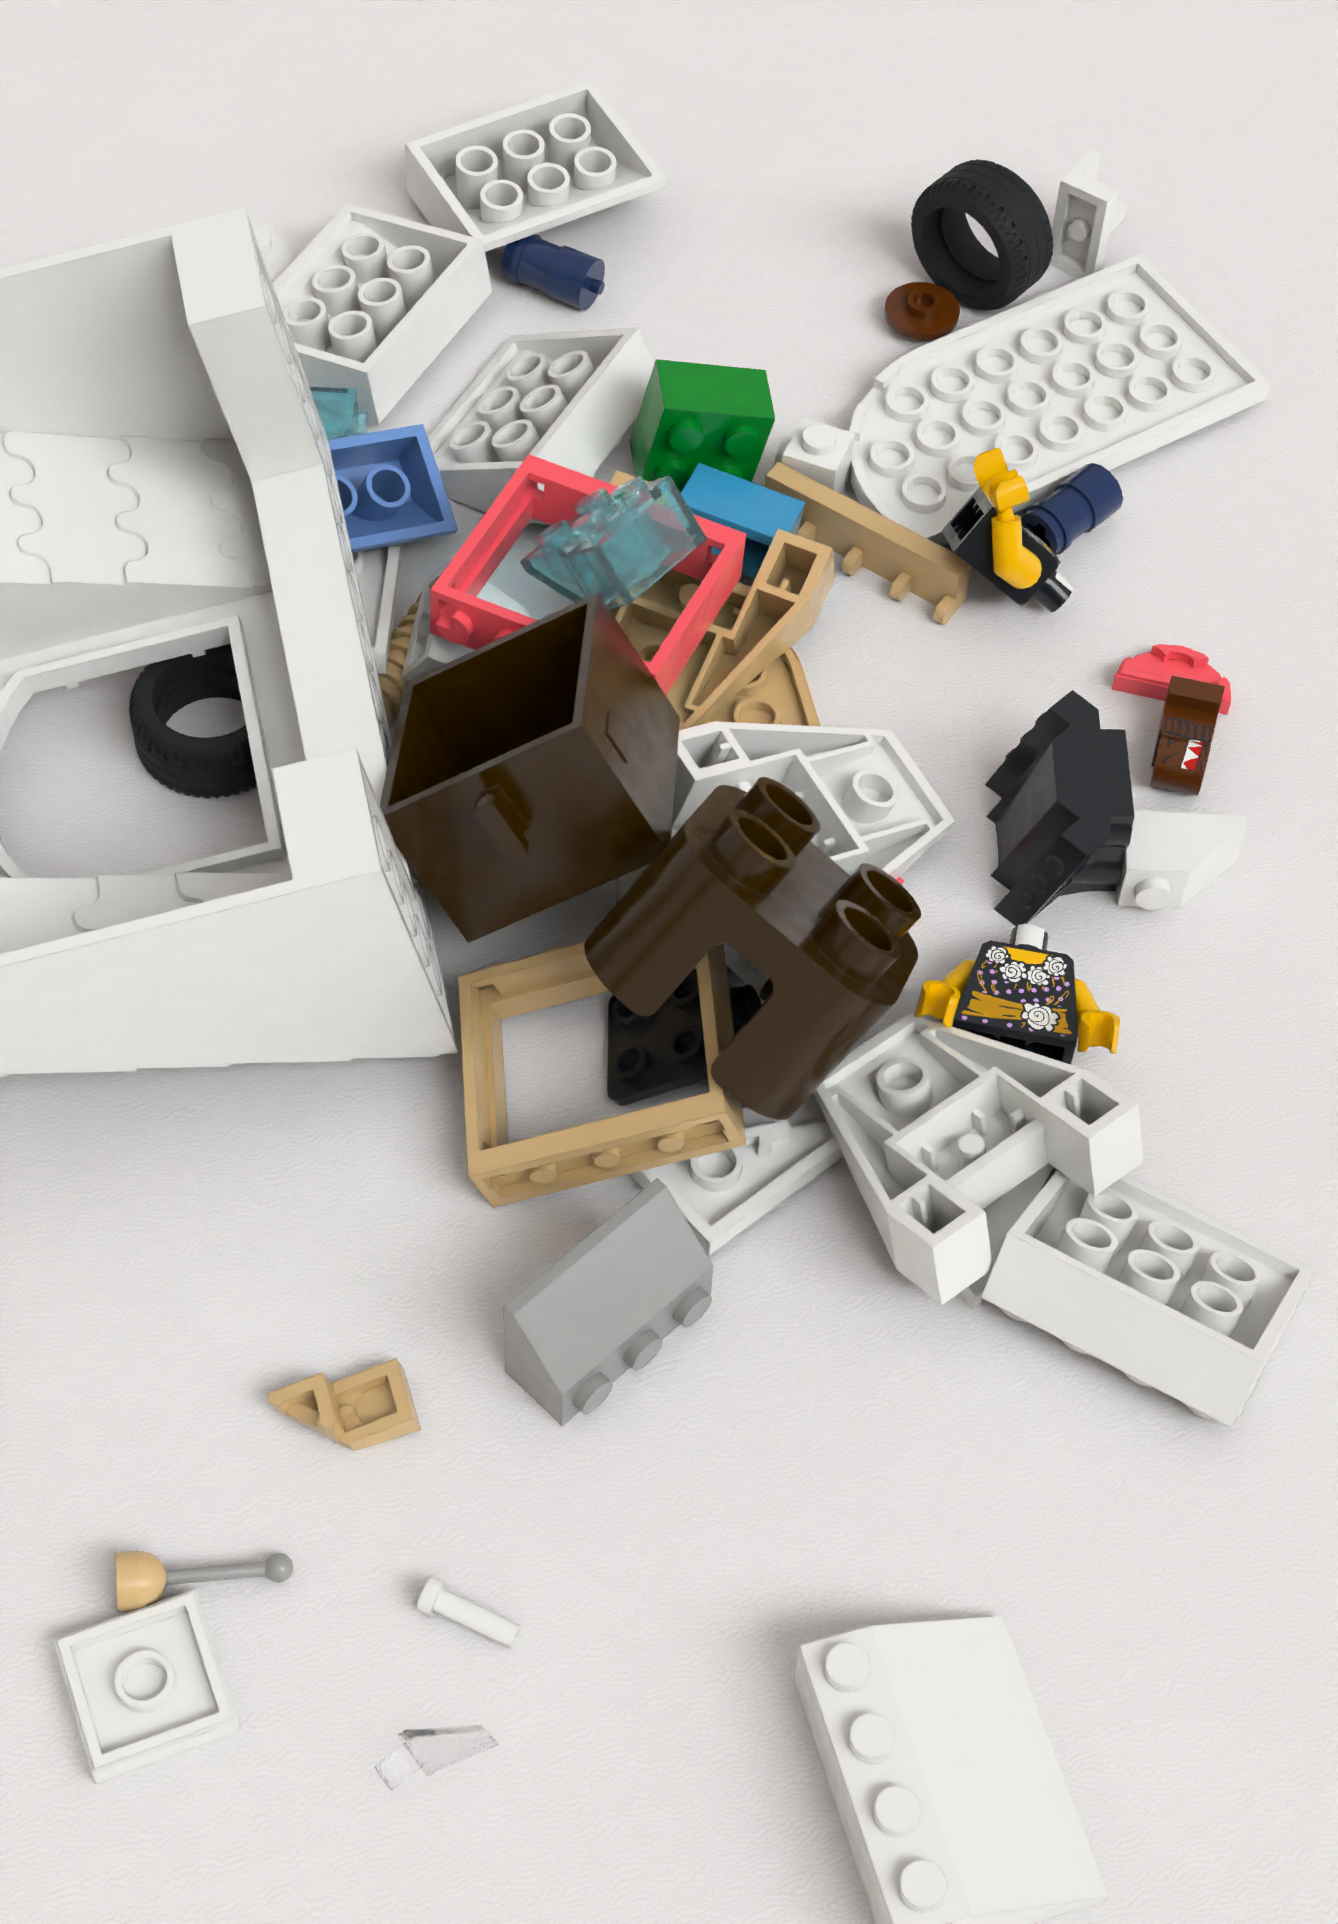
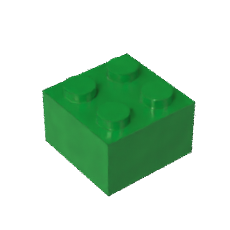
M656 359L629 441L635 477L668 488L670 493L681 494L698 463L752 482L775 421L766 370Z

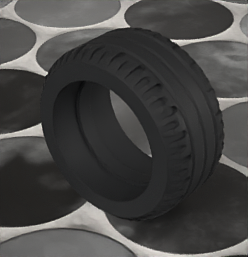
M976 159L956 165L928 186L914 205L911 217V231L917 256L932 281L936 285L950 291L959 303L978 310L999 309L1013 302L1039 281L1049 267L1053 255V236L1046 210L1037 194L1020 176L998 163ZM966 214L974 218L988 233L994 243L998 257L990 253L975 237L968 224Z
M231 644L205 650L206 655L193 658L192 654H187L147 665L144 671L139 674L132 689L129 715L137 754L149 774L155 780H158L160 784L166 785L170 790L174 789L177 793L183 792L187 796L194 795L197 798L200 796H204V798L229 797L231 794L237 795L241 791L246 792L251 787H257L246 725L232 733L209 738L184 735L166 725L167 721L178 710L198 700L218 697L241 701Z

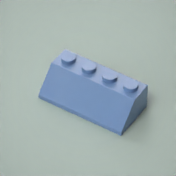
M423 424L329 440L352 553L451 535L458 531Z

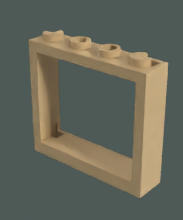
M585 942L568 947H553L542 954L508 963L492 964L493 967L458 976L468 1178L493 1208L746 1145L742 1104L715 1083L711 1076L713 1062L721 1050L734 1037L724 944H717L712 947L695 966L697 969L709 1082L708 1093L511 1143L508 1142L501 1020L605 993L609 990L591 968L585 955Z

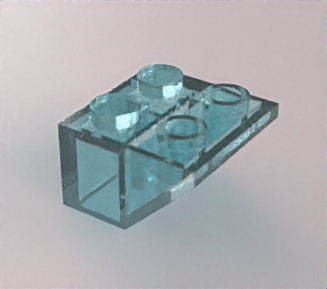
M670 475L645 483L643 478L639 476L622 484L610 495L605 488H602L583 498L574 506L578 515L569 522L561 520L539 533L535 537L538 547L523 558L520 563L528 574L574 603L598 592L610 610L632 603L707 540V537Z

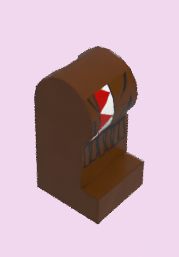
M1171 675L1151 765L1153 766L1150 786L1171 789L1196 796L1199 795L1225 686Z

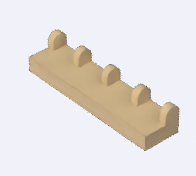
M779 461L766 474V488L806 502L797 535L833 548L834 552L843 556L841 571L853 576L861 567H864L892 582L889 596L897 601H902L909 592L937 606L933 613V620L943 625L950 620L966 601L971 566L957 554Z

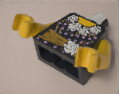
M1000 448L980 453L975 458L973 465L980 487L944 527L942 532L954 553L1022 607L1033 597L1047 610L1054 612L1069 598L1074 585L1056 571L1061 561L1052 549L1021 523L1020 516L1013 514V507L1030 500L1024 478L1018 475L1015 469L1008 471Z
M1021 924L1014 927L1011 931L1009 944L991 940L983 943L976 960L962 961L941 981H925L922 984L914 1017L921 1019L922 1015H931L937 1019H942V1026L951 1028L952 1026L1070 1065L1077 1037H1079L1078 1052H1087L1089 1046H1102L1110 1051L1109 1053L1116 1054L1120 1028V1018L1111 1012L1101 1011L1086 983L1075 978L1074 960L1067 954L1047 951L1048 933L1043 928L1033 924Z

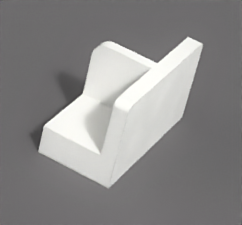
M1092 148L1061 179L1052 226L1053 255L1049 265L1079 279L1103 269L1109 235L1125 218L1127 213V205L1116 199L1118 190L1096 180L1101 152Z

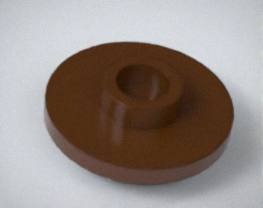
M912 282L897 287L888 295L884 314L888 324L899 334L912 339L931 340L947 335L956 327L959 321L960 306L956 297L947 289L933 283Z

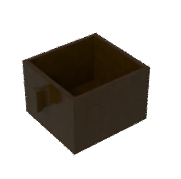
M597 592L405 683L381 795L380 808L397 848L469 943L642 868L655 859L671 840L680 717Z

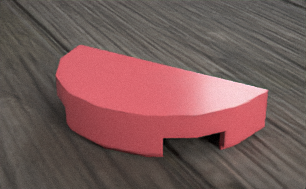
M1158 644L1152 646L1151 652L1137 655L1134 658L1127 657L1122 661L1116 672L1111 689L1165 701L1172 675L1225 686L1218 713L1227 715L1231 704V690L1228 679L1225 677L1222 679L1220 674L1208 665L1209 658L1205 654L1179 645Z

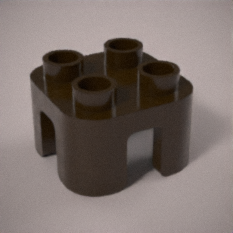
M760 777L748 792L729 785L716 787L587 937L584 950L591 968L604 986L636 1015L650 1016L661 1007L712 947L717 944H729L736 948L769 977L760 991V998L765 1002L718 1054L711 1066V1076L715 1083L747 1108L768 1118L785 1120L790 1118L898 1000L918 960L916 944L908 931L920 919L921 911L911 894L897 880L874 865L863 863L850 876L811 842L813 837L820 831V823L808 805L783 784L768 777Z

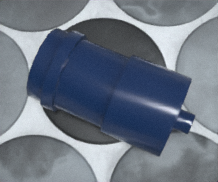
M537 234L509 243L504 250L501 272L503 276L510 278L511 282L521 286L525 284L541 290L548 297L581 310L590 308L597 296L601 295L604 290L605 264L599 258L568 246L561 247L541 239L540 235Z
M1095 463L1086 464L1054 489V492L1044 500L1032 504L1021 517V523L1045 542L1055 555L1061 554L1080 535L1092 531L1121 508L1123 502L1121 487L1117 479L1103 466Z

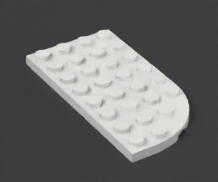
M1137 254L920 346L889 364L874 378L872 389L861 403H857L849 430L855 433L853 459L851 460L849 477L855 495L861 505L943 546L948 544V541L942 530L980 487L973 466L975 458L980 453L1000 448L1008 471L1015 469L1018 475L1024 478L1030 500L1013 507L1012 511L1014 514L1030 507L1035 502L1044 500L1054 492V489L1086 464L1095 463L1109 471L1267 400L1271 383L1141 254Z

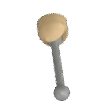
M137 1550L115 1552L118 1612L134 1611L156 1603L163 1595L167 1585L267 1576L273 1582H284L292 1575L293 1563L286 1554L275 1553L269 1556L265 1562L166 1570L163 1563L151 1553Z

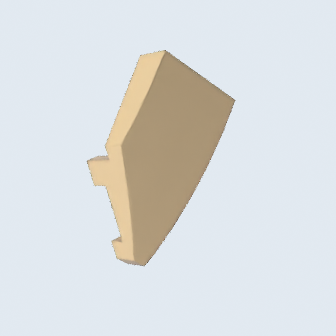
M397 1358L332 1383L322 1372L267 1393L269 1403L276 1411L352 1451L374 1446L421 1430L406 1373Z

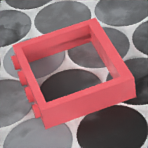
M528 454L430 589V633L442 637L451 643L477 650L538 621L477 598V595L533 518L702 581L651 662L643 660L664 694L667 695L741 578L746 533ZM538 483L545 485L544 491L538 489ZM712 547L722 550L719 555L712 553Z

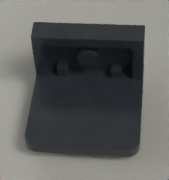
M726 965L735 1036L762 1004L754 987L750 984H745ZM696 968L688 974L661 1007L650 1016L636 1015L614 995L610 998L608 1003L607 1094L612 1101L619 1106H625L704 1080L709 1084Z

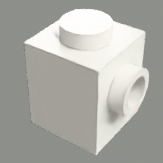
M802 417L792 437L784 436L776 452L774 465L779 461L843 495L850 482L849 476L851 460L853 459L855 433Z

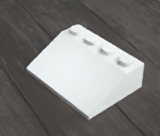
M592 80L405 143L406 191L429 224L441 229L482 239L485 252L667 187L666 176Z
M346 203L273 282L313 397L332 411L378 425L492 293L482 239Z
M638 327L511 336L428 436L447 497L486 513L528 454L594 478L598 467L611 450L621 443L623 435L637 418L655 363ZM538 483V489L544 491L545 485ZM532 518L531 521L529 522V523H540V524H543V525H546V524H547V523H544V522H542V521H539V520H536V519H533V518Z
M1057 1170L1007 1232L981 1298L1000 1307L1010 1318L1021 1322H1029L1056 1336L1070 1349L1079 1353L1090 1354L1123 1371L1135 1383L1143 1386H1152L1185 1403L1195 1414L1207 1419H1215L1232 1428L1307 1289L1315 1270L1126 1175L1098 1195L1093 1196Z
M1003 1616L871 1625L799 1645L794 1681L875 1924H1031L1107 1901L1109 1895Z

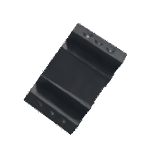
M1072 690L1035 721V726L1021 737L1019 745L1005 756L1003 764L985 784L1002 798L986 816L995 823L998 846V867L990 876L1010 890L994 910L1015 926L1028 924L1059 896L1085 891H1115L1121 879L1126 847L1129 846L1131 841L1134 806L1126 732L1121 729H1100L1099 709Z

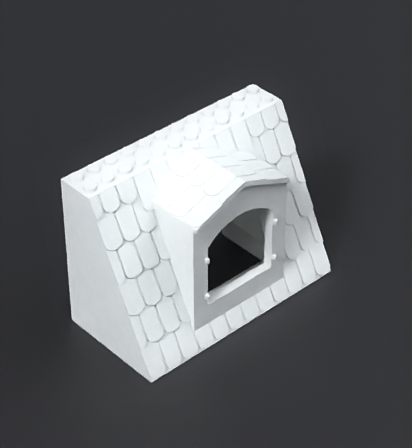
M245 207L0 268V753L18 714L34 693L61 686L72 689L80 687L81 681L187 654H192L193 658L206 655L205 650L231 644L267 836V842L138 875H97L96 878H30L10 858L0 836V1077H6L10 1074L136 1072L137 1069L227 1067L231 1064L345 1062L351 1061L353 1058L437 1057L441 1054H459L423 883L397 848L380 808V800L393 742L373 653H370L373 652L329 440Z

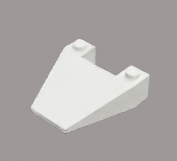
M718 721L679 730L672 828L683 825L716 787L729 785L748 792L760 777H768L789 788L813 811L820 823V831L813 837L811 842L850 876L861 864L868 863L885 871L896 880L948 832L955 822L892 730Z
M909 1013L851 1051L814 1091L816 1099L896 1269L940 1305L949 1301L993 1269L986 1212L983 1210L988 1205L1048 1163L1093 1196H1096L1144 1162L1139 1103L1092 1071L952 1026L947 1028L942 1026L940 1022L921 1017V1019L914 1017L912 1013Z

